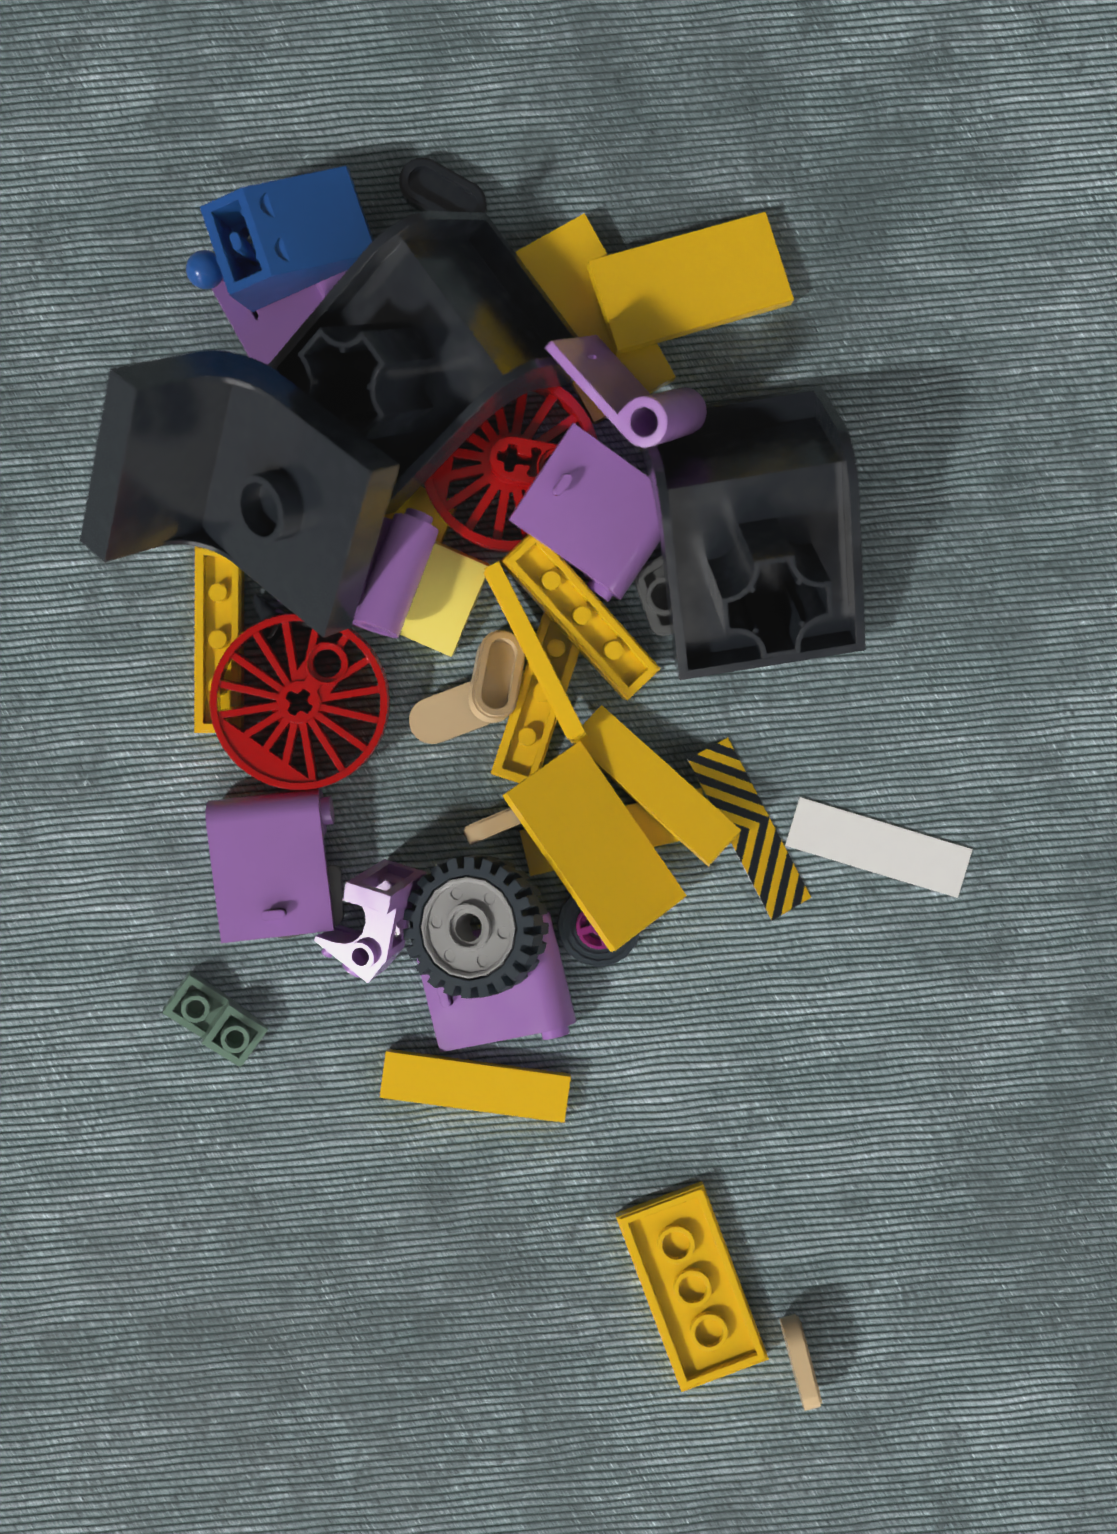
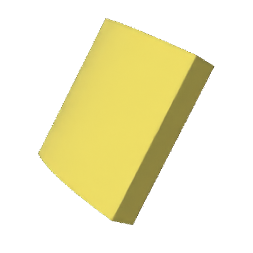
M435 541L400 635L452 657L456 652L471 611L477 603L486 580L483 573L485 571L484 568L491 564Z

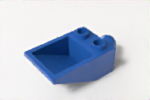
M341 166L241 187L200 206L214 252L199 250L193 253L187 261L186 274L190 282L200 289L215 288L224 279L229 296L251 312H254L348 270L363 251L374 241L349 168ZM249 235L253 242L251 244L247 241Z

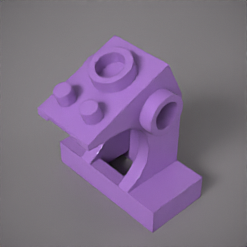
M383 859L347 881L343 900L363 907L365 912L364 930H354L338 925L335 926L334 931H326L316 935L314 941L323 947L322 954L328 958L336 957L342 962L344 969L348 973L362 978L367 983L382 973L405 946L406 939L404 940L403 929L408 928L409 921L403 920L405 909L412 908L413 903L409 902L408 898L411 891L420 888L417 882L427 872Z

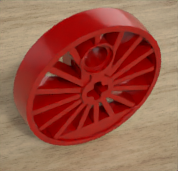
M561 386L532 391L547 398L523 435L521 434L528 393L517 398L511 432L508 431L504 408L502 407L495 412L499 435L496 434L486 420L479 428L489 442L475 433H472L466 440L467 443L481 452L458 448L424 483L428 497L437 513L451 529L467 541L485 549L510 552L522 541L502 540L510 492H513L515 506L517 507L523 498L522 490L525 493L527 492L557 447V444H552L551 442L566 433L572 423L597 439L595 429L585 410ZM555 403L570 415L537 439L532 440ZM508 453L516 454L517 462L520 463L515 465L513 472L505 471L504 462L500 461L506 460ZM455 460L478 464L453 470ZM482 476L448 499L451 482ZM489 486L465 525L460 523L450 513V511ZM501 490L493 537L489 538L474 532L473 530L498 491ZM521 529L522 538L524 539L528 533Z
M293 612L274 615L253 624L229 645L222 655L212 679L210 714L215 733L223 749L237 766L247 774L261 782L278 788L290 790L317 789L347 778L364 765L375 752L388 723L390 711L389 685L377 654L367 641L352 628L341 631L342 636L336 644L330 642L318 644L320 634L312 629L306 658L299 666L291 622L304 621ZM278 624H282L290 668L289 674L262 633L263 630ZM254 637L279 676V680L238 652L250 638ZM351 640L365 656L349 666V657L344 648ZM325 649L336 652L341 660L339 672L332 677L321 675L315 667L317 654ZM233 659L273 689H265L224 679L231 660ZM371 664L378 684L335 691L343 680ZM221 688L270 699V702L221 709ZM305 689L310 693L307 701L312 705V709L310 712L302 709L295 713L290 709L293 706V700L289 698V694L291 691L298 694ZM380 693L379 715L331 704V701ZM272 711V714L246 730H242L226 719ZM328 713L377 724L370 742L367 743L328 716ZM275 722H279L264 744L253 737ZM321 723L363 752L352 763L346 765L322 728ZM288 728L289 732L282 758L273 752L272 748ZM311 729L338 769L336 773L318 778ZM298 731L301 732L308 775L291 764Z

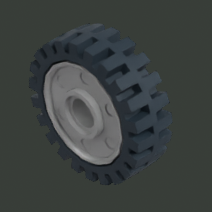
M481 855L463 856L446 860V863H441L431 868V874L423 875L417 882L420 888L411 891L408 901L413 903L412 908L405 909L403 920L410 921V927L403 929L404 940L411 939L412 947L407 948L410 959H418L420 963L415 966L416 970L420 975H429L430 978L427 982L434 988L443 987V993L451 996L461 995V998L488 997L502 993L520 984L529 977L527 975L528 972L535 970L540 961L537 957L544 953L547 942L542 941L543 935L549 933V923H543V915L548 912L546 904L539 903L537 897L541 895V892L537 885H530L528 882L530 877L524 871L516 870L515 864L499 860L497 857ZM473 915L479 918L482 925V931L478 938L473 935L470 929V920Z

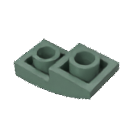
M192 971L187 973L162 1011L164 1015L200 1036L203 1045L240 1068L268 1031V1027L249 1011Z

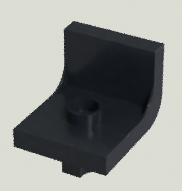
M424 211L398 221L381 233L357 258L268 366L275 369L400 464L386 515L395 513L483 422L503 406L534 390L571 385L574 382L572 377L545 348L551 341L577 338L578 336L486 213Z
M203 350L111 367L107 380L80 542L103 562L164 545L183 544L211 550L233 562L325 638L349 629L352 626L400 464L275 369L254 358L229 351Z
M821 386L706 404L707 414L705 422L693 434L650 447H640L656 506L673 656L679 680L866 650L860 494L856 459L849 431Z

